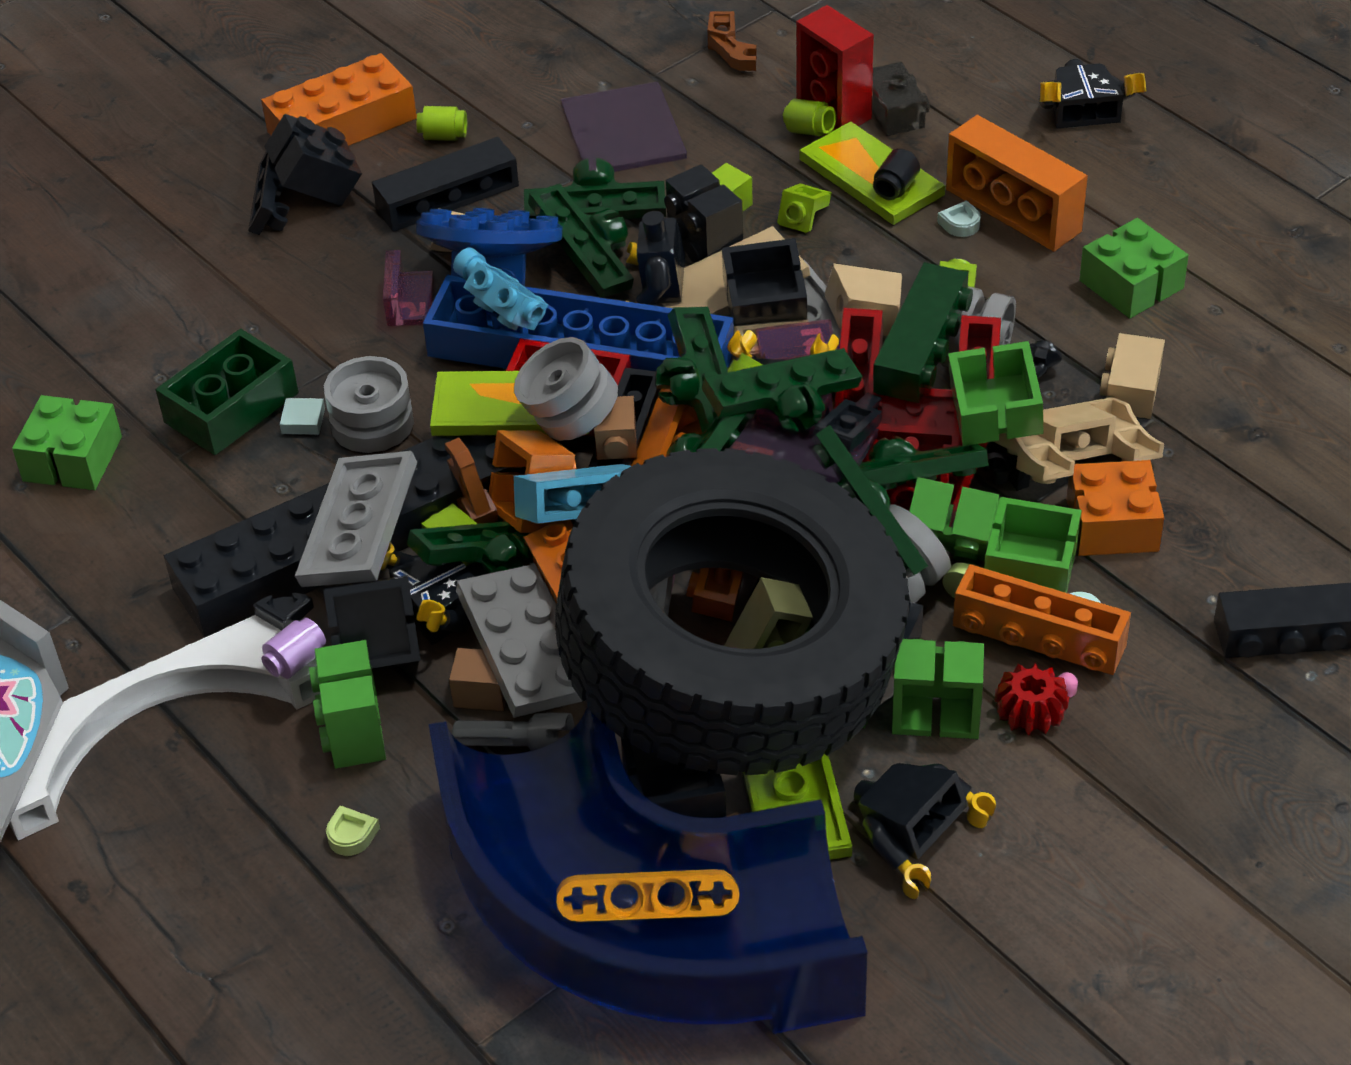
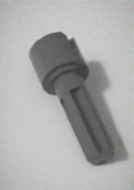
M536 712L529 721L458 720L454 722L452 729L453 743L457 746L529 747L535 756H570L573 751L574 742L571 739L558 738V730H572L574 728V719L571 713Z

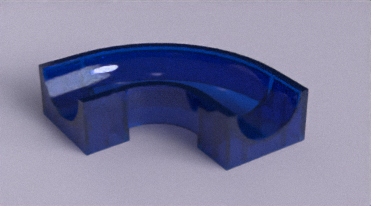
M587 707L579 723L561 739L534 751L511 755L487 754L466 747L454 738L446 721L428 724L451 857L454 860L456 872L468 899L484 924L505 948L531 970L556 986L591 1003L624 1014L664 1022L698 1025L737 1024L769 1019L773 1034L866 1016L868 951L863 936L850 938L844 923L831 869L826 834V818L821 799L720 818H698L671 812L648 800L634 787L624 770L615 733L606 726L605 720L600 721ZM718 869L732 875L740 893L739 902L734 910L725 915L706 917L576 922L563 917L556 903L557 888L564 879L574 875ZM698 881L689 882L693 894L691 906L699 905L697 895H709L712 897L713 902L718 904L722 903L723 895L730 894V890L724 889L720 881L714 882L713 890L698 891ZM666 883L658 891V900L665 906H676L684 898V889L677 883ZM622 884L614 888L610 899L615 906L625 909L634 905L638 893L631 885ZM596 885L598 894L596 896L583 895L581 887L572 888V895L564 897V901H570L573 909H582L583 901L597 900V910L606 909L603 900L604 885Z

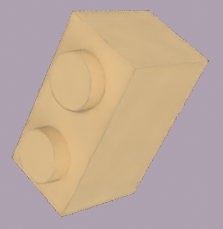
M1119 333L1116 348H1108L1105 370H1110L1111 372L1103 373L1099 395L1106 396V398L1114 397L1130 404L1135 417L1151 419L1165 340Z

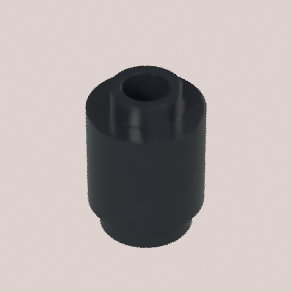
M905 149L892 150L874 174L873 188L875 192L886 200H894L897 197H901L920 172V163L916 156Z

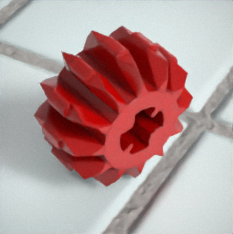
M1036 662L1030 669L1017 664L1014 673L1004 672L1000 684H998V688L995 690V702H997L999 720L1008 721L1011 731L1020 727L1025 728L1028 736L1033 729H1038L1046 735L1050 725L1060 726L1069 706L1065 679L1055 677L1053 667L1044 671L1039 670Z

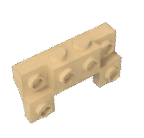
M1114 397L1044 409V434L1007 439L1006 433L999 434V441H993L1007 448L1008 453L1018 456L1016 469L1032 476L1033 481L1042 484L1055 483L1058 478L1073 476L1076 460L1111 453L1122 458L1121 461L1152 460L1162 458L1164 443L1152 437L1140 425L1130 404Z

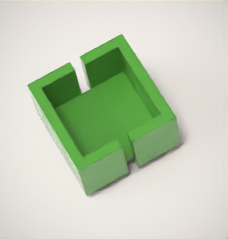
M1135 218L1113 230L1112 236L1106 234L1083 247L1079 281L1130 319L1155 304V299L1161 302L1184 289L1189 254L1142 220Z
M1029 341L992 347L993 379H987L985 348L948 353L950 386L963 446L999 441V434L1006 433L1007 439L1044 434L1043 401Z
M41 395L12 447L22 481L56 485L58 478L50 455L52 453L62 486L96 490L122 438L114 405L80 400L79 404L75 405L73 399Z
M917 477L909 512L919 518L935 534L945 550L954 555L953 558L956 561L966 564H977L978 560L985 562V554L998 509L999 494L962 487L952 528L949 525L954 505L950 503L954 485Z
M1000 497L985 554L984 568L1067 593L1078 546L1082 510Z
M903 639L895 662L892 734L931 736L933 698H941L940 737L979 739L983 692L984 643L945 641L944 647L936 646V641Z
M366 640L315 648L317 666L309 667V674L313 693L320 692V694L315 695L313 706L317 726L325 725L324 727H319L323 753H332L335 769L386 760L378 700Z

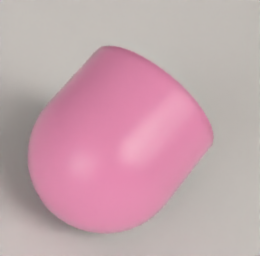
M1069 672L1060 674L1058 677L1065 679L1069 698L1075 696L1078 687L1076 676Z

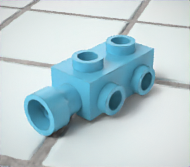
M465 248L456 256L453 269L466 280L463 288L475 296L473 302L489 312H497L499 314L497 320L510 329L517 330L521 326L533 331L535 330L539 321L544 317L549 304L540 296L535 295L521 285L517 279L512 278L501 269L487 264L485 257L475 249Z

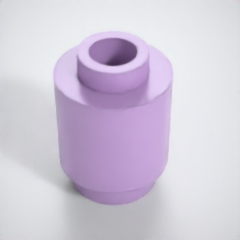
M304 618L301 621L294 620L262 645V652L264 654L261 657L262 663L273 676L278 677L280 675L289 679L316 658L315 648H321L326 644L325 635L319 626L309 618Z

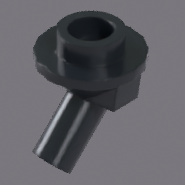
M1040 340L1030 344L1037 378L1046 374L1048 368L1061 362L1062 354L1053 343Z

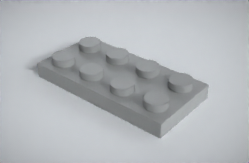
M412 451L338 458L295 574L301 587L377 581L417 465V460Z
M536 564L457 581L456 593L513 718L582 702L572 687L571 680H568L562 666L555 631L556 605Z

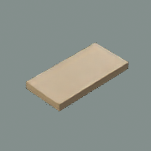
M771 226L731 246L784 240V238ZM722 250L684 268L682 302L657 303V306L667 308L708 307L710 314L730 315L723 280ZM799 256L803 278L810 276V269L808 264Z

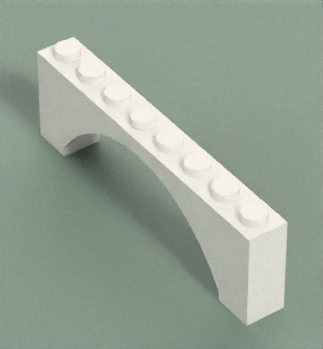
M254 615L124 675L111 679L82 694L67 699L60 708L9 822L17 840L19 841L59 822L56 810L70 776L90 749L109 731L128 718L165 701L211 692H239L268 696L292 703L294 708L298 710L313 703L315 695L320 694V692L313 693L309 674V667L317 666L316 658L289 679L280 675L278 677L273 676L262 663L261 657L264 655L262 645L281 630Z

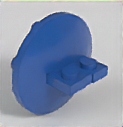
M473 208V211H467L465 215H451L452 211L446 209H430V212L421 213V218L416 222V233L452 251L451 276L461 277L453 269L454 260L463 249L473 248L485 257L487 264L501 269L512 278L517 279L523 286H525L526 253L540 250L560 241L563 233V227L558 223V217L536 216V219L529 218V211L509 210L508 213L497 216L494 215V209Z

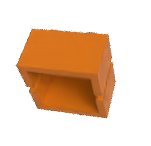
M497 430L492 465L495 467H526L525 472H491L489 495L497 508L498 516L520 533H533L554 522L537 524L515 517L514 476L576 469L575 454L540 430Z
M1151 460L1075 464L1074 475L1068 478L1066 499L1068 508L1082 510L1077 546L1078 556L1159 552L1164 514L1159 493L1156 492L1157 485Z

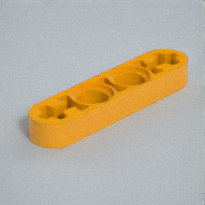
M718 869L574 875L564 879L557 888L556 903L563 917L576 922L721 916L734 910L739 902L740 893L732 875ZM698 881V891L713 890L714 882L720 881L724 889L730 890V894L723 895L722 903L715 904L709 895H697L699 905L691 906L693 894L689 882ZM669 882L677 883L684 889V898L678 905L672 907L663 905L657 897L661 886ZM622 884L631 885L638 893L634 905L625 909L618 908L610 899L614 888ZM596 885H604L603 900L606 909L597 910V900L583 901L582 909H573L570 901H564V897L572 895V888L581 887L583 895L596 896L598 895Z

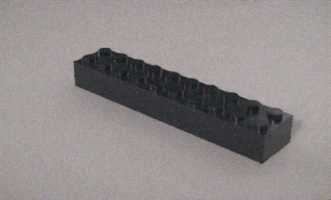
M496 435L435 436L403 450L412 451L417 460V465L390 541L394 549L401 551L408 548L407 541L410 530L422 529L421 523L452 503L458 507L457 499L463 497L461 488L448 466L447 460L451 459V456L445 449V443L456 438L461 439L475 462L483 489H486L488 493L491 472H525L526 467H495L492 465ZM329 483L163 555L172 588L204 638L254 616L253 605L265 597L272 595L274 599L292 596V593L306 594L324 586L301 587L295 574Z

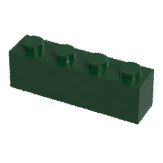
M926 262L923 263L873 364V393L919 404L925 390L932 389L937 374L936 366L938 362L944 363L946 360L950 336H957L961 324L962 311L968 312L971 306L973 289L968 288L967 271Z

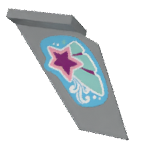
M1 600L0 842L63 704L60 695L69 689L50 632Z

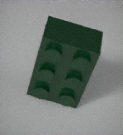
M241 328L155 389L164 423L213 455H217L284 405L286 398H293L299 393L292 360Z

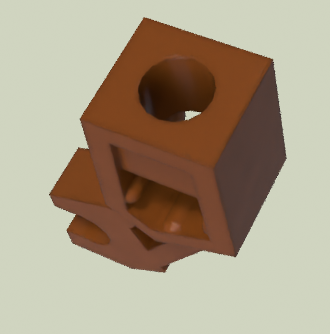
M734 11L710 12L707 29L708 49L716 51L733 69L738 71H756V45L736 40Z
M460 438L445 443V449L451 456V459L447 460L448 466L463 494V497L457 499L458 508L477 524L498 522L497 508L487 490L483 489L475 462L468 448Z

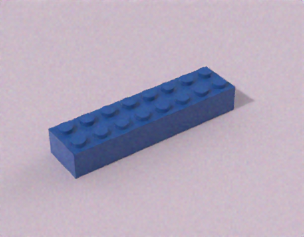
M446 275L423 322L428 357L505 369L509 365L520 338L551 343L560 338L575 337L583 340L590 349L630 355L631 368L656 371L665 358L680 357L667 316L673 308L526 287L535 295L540 296L549 305L544 317L539 321L534 331L521 326L517 330H513L497 320L499 316L497 312H489L473 302L475 296L463 288L466 283L464 278ZM711 314L728 370L733 355L728 351L727 346L734 335V317Z

